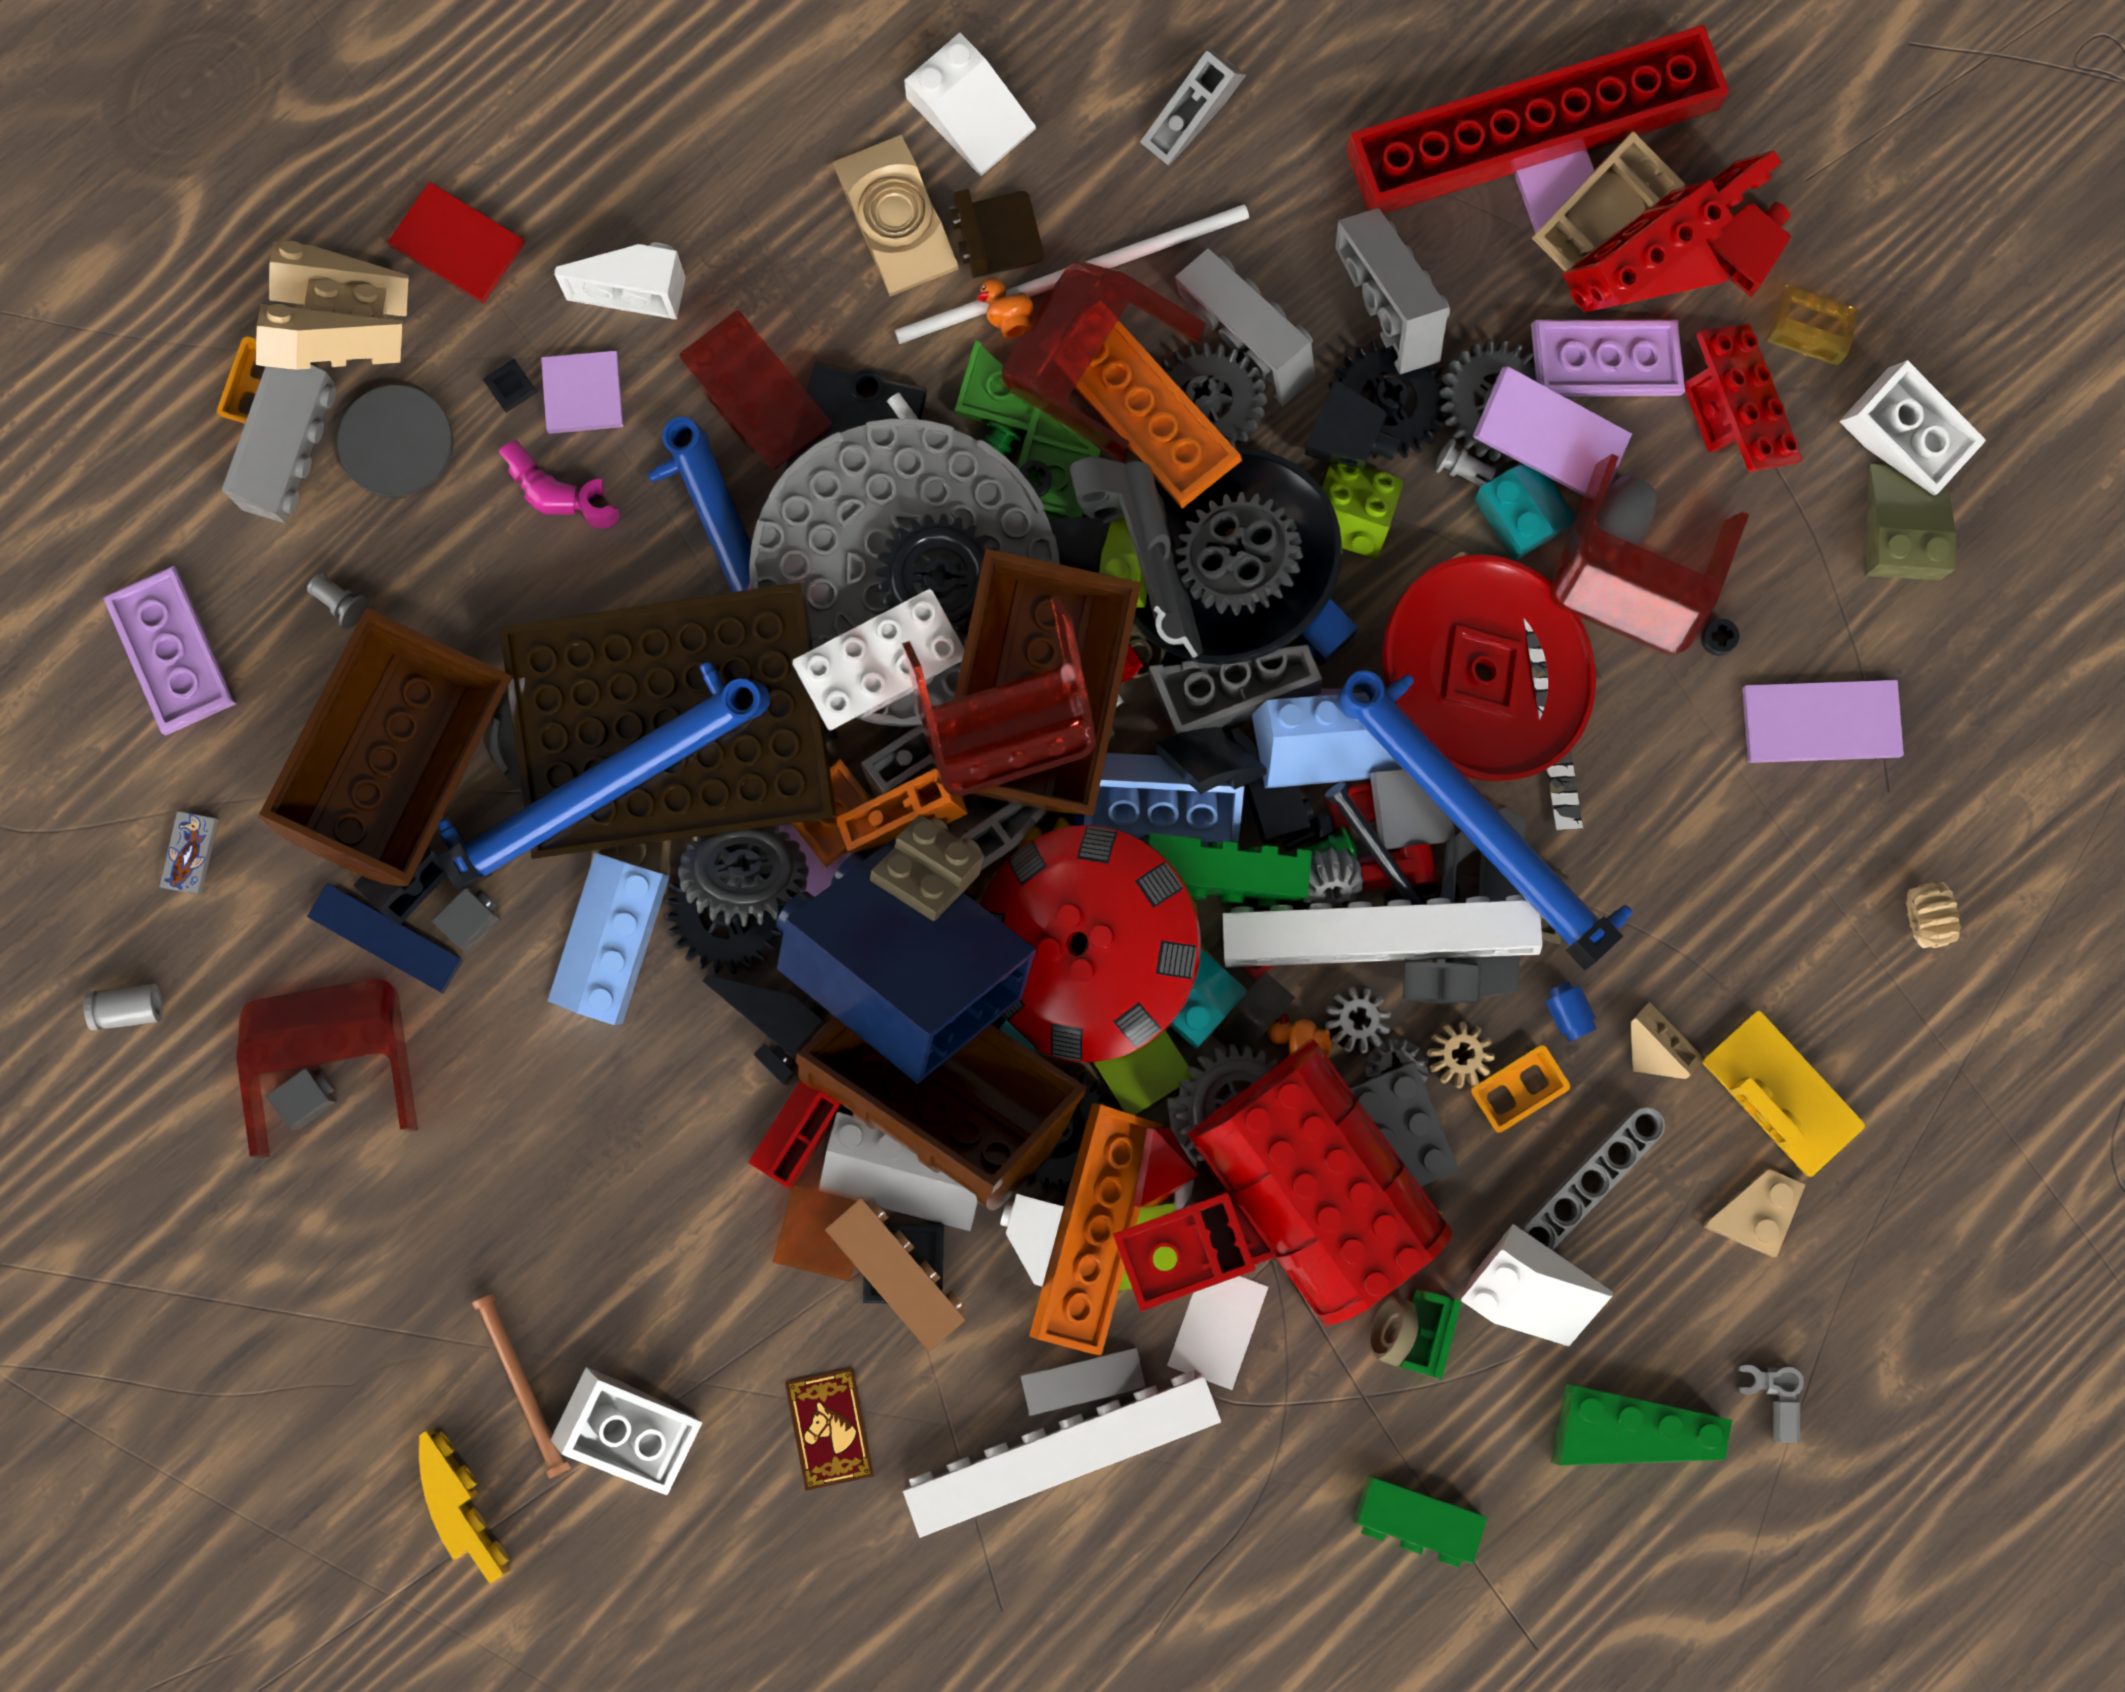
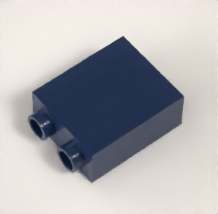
M894 838L870 857H867L860 851L850 855L836 870L831 885L816 897L807 891H803L794 896L785 905L776 923L777 929L783 933L777 969L918 1084L1022 999L1036 949L964 892L933 922L871 882V870L895 847L896 839Z

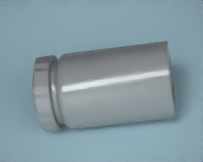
M156 984L108 989L99 992L92 991L87 992L84 997V1016L86 1024L91 1031L101 1030L102 1028L109 1029L156 1023L162 1020L163 1002L161 992Z

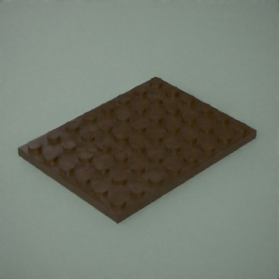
M791 583L499 627L505 673L512 676L507 688L524 808L713 696L699 669L700 665L707 661L717 670L725 686L736 679H753L763 683L770 695V704L766 712L761 716L744 722L530 849L532 859L837 817L824 723L793 666L794 659L813 650L804 583ZM744 688L739 694V703L744 709H748L753 703V694L748 688Z

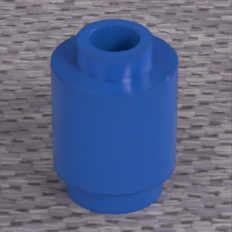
M1570 981L1548 991L1551 998L1546 1000L1545 1004L1560 1034H1565L1568 1042L1597 1029L1593 1021L1596 1019L1595 1014L1580 985L1573 988Z

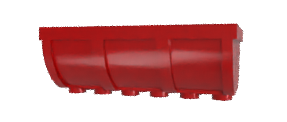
M1314 1039L1307 1041L1185 1132L1199 1154L1326 1327L1346 1321L1372 1307L1434 1260L1452 1237L1453 1231L1443 1219L1407 1166L1399 1158L1368 1115L1366 1109L1358 1098L1355 1097Z

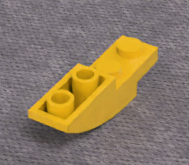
M435 1429L427 1430L419 1435V1465L425 1500L433 1523L453 1560L462 1557L468 1552L489 1584L511 1571L506 1564L510 1561L509 1556L498 1541L493 1543L484 1532L487 1525L481 1514L474 1507L469 1510L466 1503L479 1495L474 1488L478 1484L475 1476L466 1465L459 1466L452 1456L455 1448L442 1431L437 1434Z

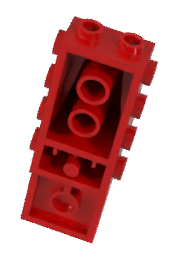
M1775 150L1734 161L1710 180L1670 191L1563 272L1561 275L1571 289L1570 295L1575 304L1582 308L1584 312L1721 284L1727 281L1729 278L1708 243L1719 238L1724 233L1722 227L1734 219L1729 209L1744 199L1742 193L1750 187L1755 189L1772 178L1770 172L1782 163Z

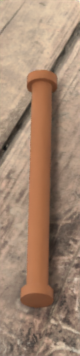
M493 1293L476 1300L472 1305L475 1311L479 1310L549 1468L546 1471L548 1479H551L570 1470L571 1467L568 1461L564 1463L559 1450L551 1441L552 1434L494 1305L497 1299Z

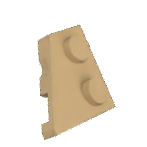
M1765 1169L1751 1181L1749 1186L1730 1199L1729 1203L1713 1217L1708 1218L1703 1227L1768 1256L1777 1257L1805 1184L1771 1169Z

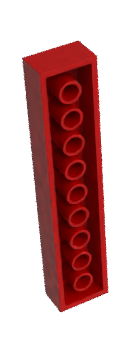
M1703 24L1352 132L1349 137L1346 153L1367 211L1379 208L1385 214L1514 174L1517 170L1585 149L1589 151L1624 140L1633 131L1640 135L1718 111L1730 91Z

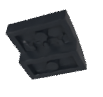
M1202 728L1185 731L1156 742L1157 754L1200 795L1225 782L1236 790L1267 774V768L1222 728Z

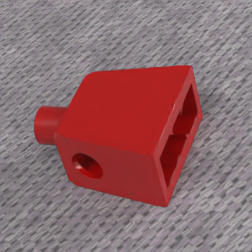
M1774 202L1765 212L1755 204L1747 205L1733 216V220L1722 227L1724 233L1719 238L1708 243L1728 278L1750 297L1755 294L1791 239L1790 234L1782 228L1791 217V214L1779 202Z

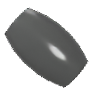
M1623 475L1600 495L1589 511L1580 532L1576 554L1582 563L1597 572L1613 574L1631 559L1648 534L1655 516L1658 494L1650 484L1635 476Z

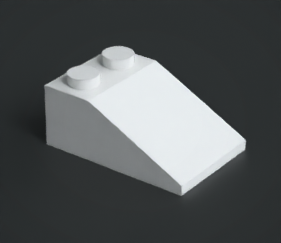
M958 33L904 80L906 99L980 176L985 174L1036 129L1035 124L988 61L961 33Z
M657 242L651 243L650 246L637 244L557 266L554 273L568 301L676 320L686 279L677 251L673 250L669 245Z
M1908 360L1887 368L1839 421L1866 449L1933 496L1937 495L1986 441Z
M1512 1224L1471 1275L1461 1301L1495 1324L1570 1346L1612 1297L1613 1292Z
M586 1367L554 1431L551 1441L562 1455L668 1495L703 1422L620 1380Z

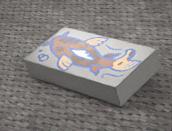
M177 811L159 887L202 895L219 820Z

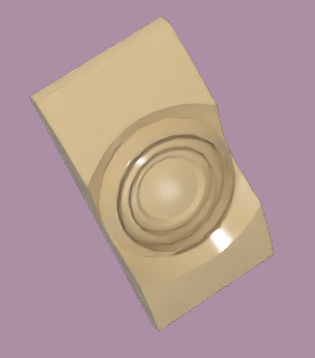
M1633 131L1552 214L1532 239L1566 271L1670 191L1684 187L1686 184Z
M902 135L832 162L889 297L959 269L942 222L931 203L918 167Z

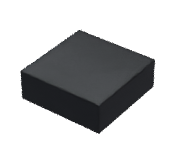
M512 359L483 379L506 413L537 393L535 387L515 359Z

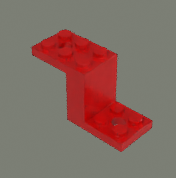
M1226 1190L1189 1203L1185 1208L1113 1233L1140 1312L1256 1270L1255 1265L1275 1258ZM1160 1247H1170L1177 1255V1262L1170 1270H1160L1153 1263V1255Z

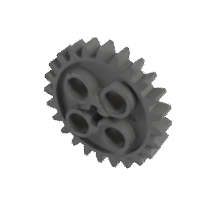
M1240 492L1237 502L1233 503L1226 494L1223 498V505L1219 507L1213 500L1209 501L1211 509L1209 513L1198 509L1196 513L1200 521L1198 523L1186 522V526L1191 534L1179 535V539L1185 547L1176 549V554L1179 560H1181L1177 564V568L1180 574L1184 575L1181 579L1185 587L1191 588L1190 593L1195 600L1202 597V602L1207 609L1216 602V608L1220 614H1223L1228 605H1231L1235 615H1239L1242 605H1247L1248 610L1252 614L1255 612V602L1258 601L1268 608L1269 600L1267 596L1273 594L1281 599L1283 596L1279 586L1282 584L1292 587L1293 585L1288 573L1300 572L1298 563L1294 560L1303 558L1302 551L1297 546L1302 541L1299 533L1294 532L1297 529L1294 520L1287 519L1288 515L1284 507L1276 510L1273 499H1269L1262 506L1259 494H1255L1252 500L1247 502L1244 493ZM1235 528L1230 535L1219 536L1223 530ZM1261 537H1271L1270 541L1266 544L1256 545L1257 540ZM1213 563H1223L1219 569L1207 571ZM1259 571L1254 579H1243L1248 572Z

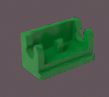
M1414 1289L1411 1302L1416 1307L1418 1333L1411 1351L1400 1366L1396 1367L1442 1379L1462 1301Z

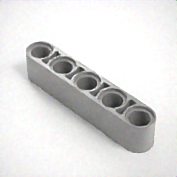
M1646 1107L1628 1113L1519 1228L1527 1234L1533 1227L1540 1229L1545 1237L1543 1245L1553 1251L1661 1138L1665 1130V1122L1660 1112ZM1640 1115L1645 1116L1651 1122V1132L1647 1137L1641 1136L1635 1128L1636 1119ZM1613 1143L1619 1144L1625 1152V1159L1620 1165L1611 1162L1608 1156V1150ZM1587 1171L1594 1173L1598 1178V1188L1593 1193L1585 1191L1581 1184L1582 1176ZM1560 1199L1567 1201L1572 1210L1571 1216L1565 1222L1559 1220L1554 1213V1206Z

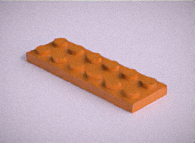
M1101 300L1042 347L1045 355L1139 461L1147 463L1151 467L1155 479L1181 508H1184L1242 461L1238 451Z
M1092 1103L1029 1337L1102 1356L1125 1269L1113 1233L1137 1224L1141 1208L1133 1206L1146 1130L1148 1127H1160L1163 1124L1101 1104Z

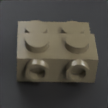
M919 814L897 836L895 847L871 870L870 881L935 922L980 875L984 854L981 853L978 844L972 839L963 838L960 840L950 834L942 820L938 818L928 820Z

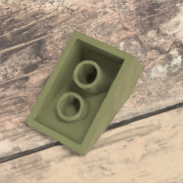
M1870 464L1868 466L1865 576L1941 581L1955 570L1956 530L1948 483L1937 495L1933 496L1891 465Z

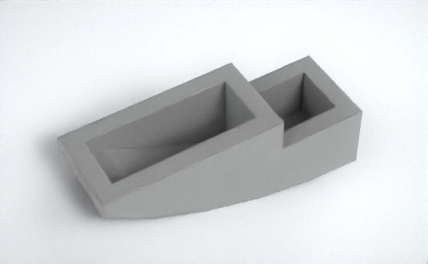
M1137 1348L1021 1375L1029 1416L1146 1387Z

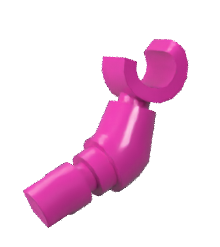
M517 440L507 443L500 449L499 453L510 465L508 468L509 474L517 483H521V488L525 492L524 498L537 511L545 515H575L576 511L580 510L584 520L590 526L598 529L610 528L618 522L620 518L618 508L610 504L603 508H596L591 505L594 499L604 497L603 479H594L587 482L578 491V486L557 481L552 475H546L543 470H538L539 465Z

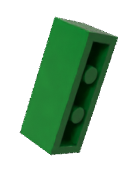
M1368 1475L1353 1521L1363 1526L1361 1534L1380 1541H1384L1386 1534L1401 1539L1399 1547L1422 1555L1423 1549L1427 1548L1439 1553L1438 1561L1460 1568L1462 1561L1470 1564L1474 1563L1488 1517Z

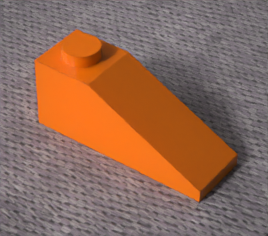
M939 767L836 817L847 851L852 854L889 843L894 838L896 839L919 814L928 820L938 818L945 824L968 814L959 790L936 783Z

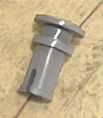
M1454 438L1446 443L1437 458L1435 472L1440 473L1445 468L1449 470V475L1454 477L1457 474L1480 487L1487 484L1488 480L1493 479L1497 469L1468 455L1467 449L1463 447L1460 450L1455 448L1456 439Z
M324 573L315 575L308 584L307 592L330 608V613L339 618V625L344 629L355 626L362 617L366 607L368 608L369 600L364 595L356 597V594L351 590L344 591L327 578Z

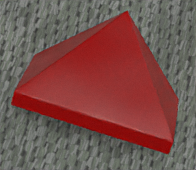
M1148 1127L1146 1130L1133 1206L1141 1208L1158 1205L1199 1176L1169 1127Z

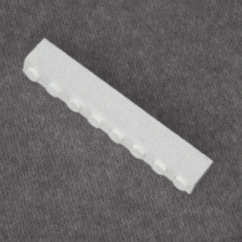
M1522 895L1508 896L1506 901L1490 902L1489 897L1478 896L1467 898L1466 903L1452 904L1450 899L1435 898L1427 900V905H1411L1409 900L1389 901L1387 906L1372 907V903L1361 901L1349 903L1348 908L1332 909V904L1317 903L1309 905V910H1293V906L1276 905L1270 907V911L1254 912L1252 907H1235L1231 909V913H1222L1225 967L1540 955L1542 949L1541 916Z
M1193 1371L1184 1373L1171 1379L1172 1387L1159 1392L1156 1385L1133 1393L1135 1401L1121 1406L1118 1399L1096 1407L1098 1415L1083 1420L1082 1415L1077 1414L1060 1421L1061 1429L1046 1434L1044 1428L1021 1436L1023 1443L1008 1449L1007 1443L1004 1442L984 1450L986 1458L971 1463L968 1456L947 1464L948 1472L933 1477L932 1472L928 1471L908 1479L911 1486L905 1488L903 1493L919 1538L1221 1423L1205 1377L1203 1375L1195 1377Z

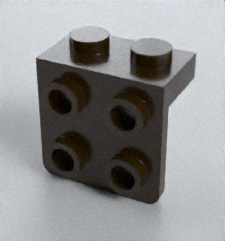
M969 189L954 192L955 206L949 207L954 230L959 228L961 230L963 241L958 242L959 252L963 265L969 263L973 278L1042 262L1044 251L1030 196L1027 192L1019 191L972 202Z

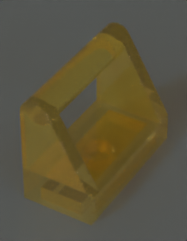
M1786 285L1766 342L1838 366L1849 353L1853 341L1858 309ZM1791 303L1844 320L1840 336L1789 319Z

